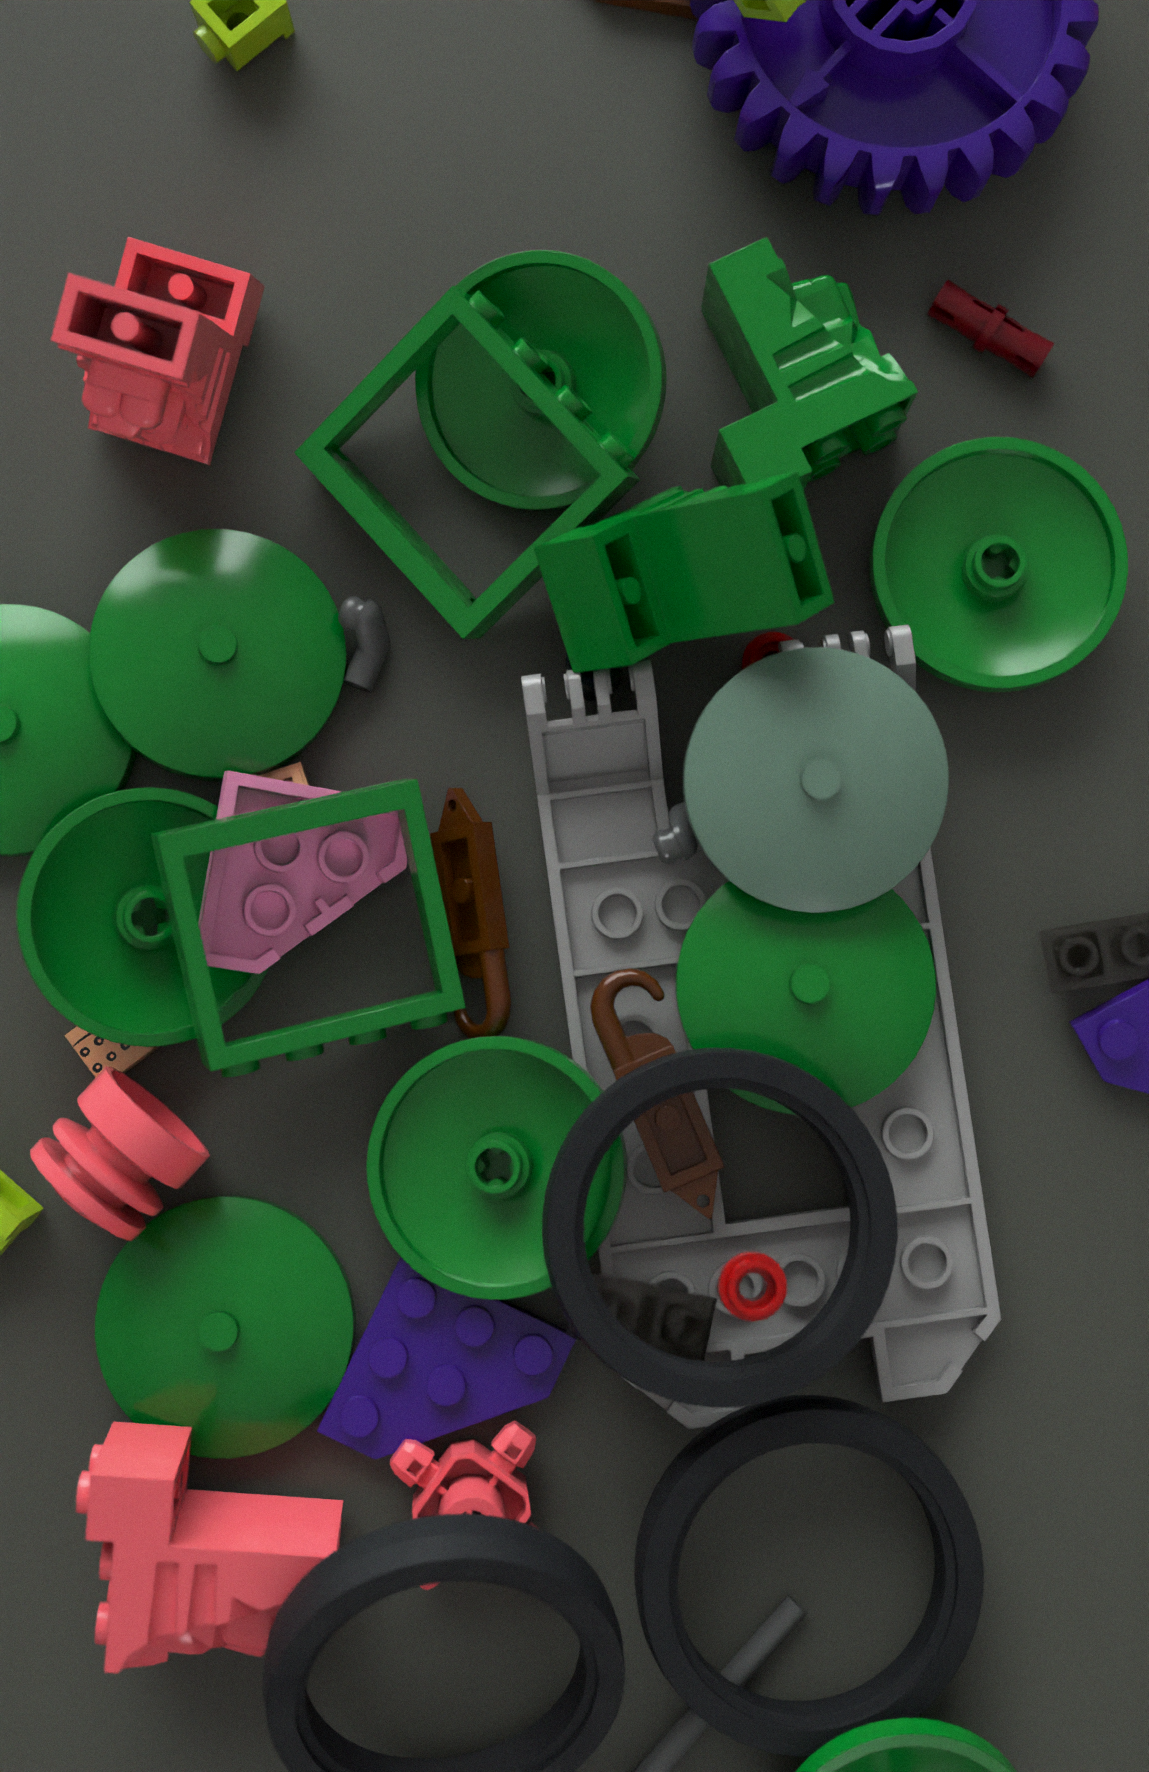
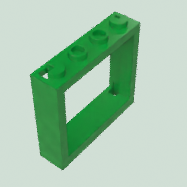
M452 286L294 453L463 639H478L542 578L534 547L574 528L598 523L640 479L628 467L635 459L625 449L626 446L610 431L601 437L585 420L592 413V410L583 399L567 384H564L558 390L542 373L549 366L545 358L525 338L521 337L514 343L500 328L499 325L506 319L500 309L493 305L480 290L471 296ZM460 323L601 475L478 598L472 594L340 449Z
M399 779L150 834L201 1061L210 1072L221 1070L222 1077L245 1075L261 1068L260 1059L285 1053L286 1061L304 1060L323 1054L325 1052L323 1043L347 1037L349 1045L372 1043L387 1037V1027L410 1022L411 1029L414 1030L431 1028L448 1022L447 1012L466 1008L418 779ZM397 810L435 991L225 1042L184 857Z

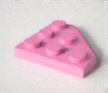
M227 770L223 776L216 819L335 794L341 791ZM397 810L211 851L198 921L207 965L260 974L280 960L282 955L309 936H313L348 911L368 893L406 869L407 855Z

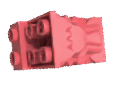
M128 237L115 286L68 273L51 341L58 344L57 348L76 354L78 367L85 370L82 402L85 408L90 411L88 429L210 465L243 346H249L265 286L251 273Z
M113 1421L104 1444H94L92 1448L89 1471L81 1472L76 1497V1512L87 1514L85 1540L103 1541L99 1579L109 1581L107 1602H100L98 1608L95 1644L106 1645L104 1673H119L124 1668L151 1666L167 1662L169 1652L197 1655L204 1654L211 1648L224 1647L246 1655L262 1657L266 1652L271 1627L287 1596L311 1569L339 1549L343 1500L187 1489L192 1427Z

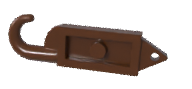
M448 788L439 829L437 832L430 833L432 850L457 969L465 976L483 979L487 1010L486 1018L481 1024H476L470 1019L466 1008L453 1011L454 1017L461 1033L469 1039L499 1036L506 1028L511 1015V993L504 949L509 948L492 822L482 821L463 788Z
M632 968L616 970L604 977L595 988L590 1004L592 1023L616 1081L639 1066L660 1057L676 1053L670 1041L656 1033H639L626 1037L614 1007L617 994L626 987L636 986L646 990L655 1001H662L665 996L656 979L644 971ZM689 1092L661 1102L644 1112L634 1120V1123L663 1192L671 1190L706 1218L711 1219L713 1216L718 1170L724 1168V1164L694 1093ZM700 1195L708 1196L709 1201L706 1206L701 1207L697 1204V1198Z

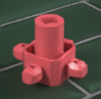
M515 1420L505 1425L491 1441V1445L494 1448L493 1451H490L474 1438L454 1441L449 1444L439 1460L436 1461L433 1459L434 1451L417 1440L405 1439L390 1459L389 1464L397 1477L410 1488L415 1483L419 1485L413 1494V1519L444 1514H462L465 1512L472 1514V1511H478L481 1513L478 1515L511 1519L525 1524L531 1516L526 1476L515 1468L517 1466L522 1469L525 1467L535 1450L536 1435ZM530 1522V1523L528 1524V1525H531V1526H534V1527L538 1528V1527H537L535 1524H533L532 1522ZM439 1583L423 1585L420 1587L424 1590H429L437 1586Z

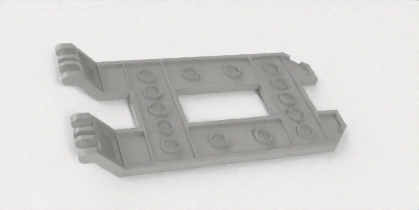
M907 624L888 627L885 631L884 639L888 657H890L891 670L916 692V659L910 626ZM863 630L849 632L850 652L870 658L869 638ZM838 634L823 636V639L820 641V647L841 649ZM799 639L778 642V653L804 648L803 642H800ZM650 659L640 660L633 665H628L630 689L634 691L636 709L612 712L609 695L612 694L609 668L593 670L597 715L590 716L585 714L580 672L573 673L572 669L566 670V674H563L566 699H570L572 718L547 721L544 703L547 702L544 676L541 677L540 674L521 676L573 1061L593 1077L603 1091L616 1082V1078L592 1023L590 1004L595 988L604 977L616 970L632 968L648 973L658 981L664 991V999L662 1001H655L641 987L630 986L622 989L615 998L614 1007L626 1037L639 1033H656L666 1037L674 1046L676 1053L692 1050L682 1029L675 996L677 960L686 932L696 914L705 902L721 886L728 882L706 857L699 844L697 853L687 861L682 857L674 863L665 864L661 862L653 843L652 837L654 833L670 828L663 781L657 700ZM931 847L915 869L892 888L914 913L930 946L936 975V997L931 1024L916 1057L896 1081L878 1095L851 1108L867 1127L881 1152L891 1179L897 1210L898 1239L890 1283L877 1314L861 1337H870L878 1397L882 1402L947 1394L962 1374L963 1370L961 1368L981 1341H986L1001 1320ZM707 1089L693 1091L714 1141ZM634 1121L623 1131L627 1152L625 1194L617 1220L608 1237L599 1248L605 1302L612 1314L629 1331L653 1347L682 1358L707 1362L744 1359L745 1354L766 1352L792 1338L802 1330L827 1302L843 1270L850 1237L849 1205L725 1222L718 1172L713 1216L711 1219H708L671 1190L663 1192ZM700 1195L697 1198L699 1206L703 1207L708 1204V1196ZM749 1251L760 1252L774 1259L784 1271L787 1281V1293L780 1309L771 1317L756 1322L745 1321L731 1314L721 1302L718 1293V1279L724 1265L734 1256ZM751 1273L741 1280L740 1292L744 1297L752 1298L761 1292L763 1282L760 1275ZM627 1381L663 1407L668 1414L688 1429L709 1427L726 1415L746 1407L711 1408L688 1405L666 1399Z

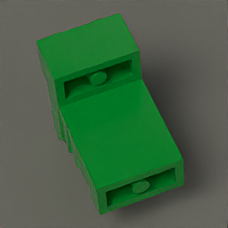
M764 237L708 264L701 311L753 413L718 431L710 466L720 486L730 488L741 484H755L771 476L798 472L804 492L808 482L823 478L841 466L840 458L861 449L863 455H870L887 447L898 438L896 431L907 420L906 415L918 394V390L913 381L907 378L890 353L880 357L871 331L862 327L858 320L853 294L848 283H836L835 279L830 275H821L812 279L791 283L782 258L778 259L768 237Z
M798 472L771 476L755 484H741L730 488L717 486L706 492L702 488L688 492L683 490L681 486L673 487L594 525L574 528L534 547L573 673L633 665L670 643L797 625L835 603Z

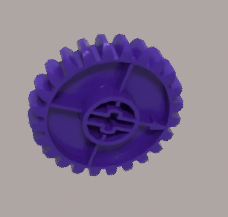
M690 0L692 13L699 19L695 27L692 43L693 55L697 64L713 70L707 91L708 100L715 111L730 113L741 110L734 136V141L744 152L757 151L771 142L777 148L770 176L780 183L785 184L794 180L804 169H807L816 174L813 187L814 201L830 206L838 199L845 185L857 187L858 204L863 214L880 216L892 190L901 191L906 207L914 215L931 212L944 185L951 196L966 202L980 196L991 173L1008 178L1020 171L1032 153L1034 144L1044 143L1050 139L1066 115L1068 99L1076 93L1087 75L1090 66V54L1085 46L1099 24V5L1093 0H807L795 10L787 22L744 17L733 0ZM933 13H935V14L933 15V18H932L931 23H930V25H929V27H928V30H927V32H926L925 37L922 38V37H923V34H924V32H925V30H926V27H927V25H928V22H929V20H930L931 15H932ZM874 20H876L878 23L871 30Z

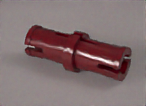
M949 279L941 288L932 303L933 305L926 314L973 341V349L982 354L986 349L1011 363L1031 378L1035 376L1055 344L1007 316L1009 310L998 304L994 308L967 293L966 290L957 286Z

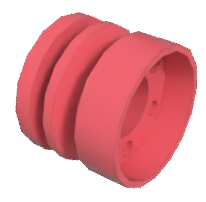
M110 1066L105 1067L77 1098L80 1109L92 1124V1127L88 1129L67 1118H59L52 1126L54 1135L59 1142L48 1137L41 1138L30 1150V1155L40 1173L50 1182L57 1194L70 1207L84 1218L99 1225L116 1237L130 1242L135 1240L146 1228L144 1218L139 1212L153 1217L158 1215L164 1208L160 1196L149 1182L151 1177L172 1188H182L210 1157V1154L198 1136L162 1101L128 1075Z

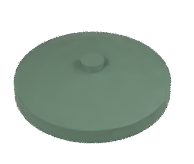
M825 647L799 648L768 656L740 671L725 683L703 709L693 728L684 757L682 774L683 797L691 829L704 854L714 867L728 881L758 900L776 907L810 913L832 912L862 905L891 890L905 879L926 855L938 833L947 804L949 788L947 755L941 733L926 704L915 690L892 670L873 659L854 652Z

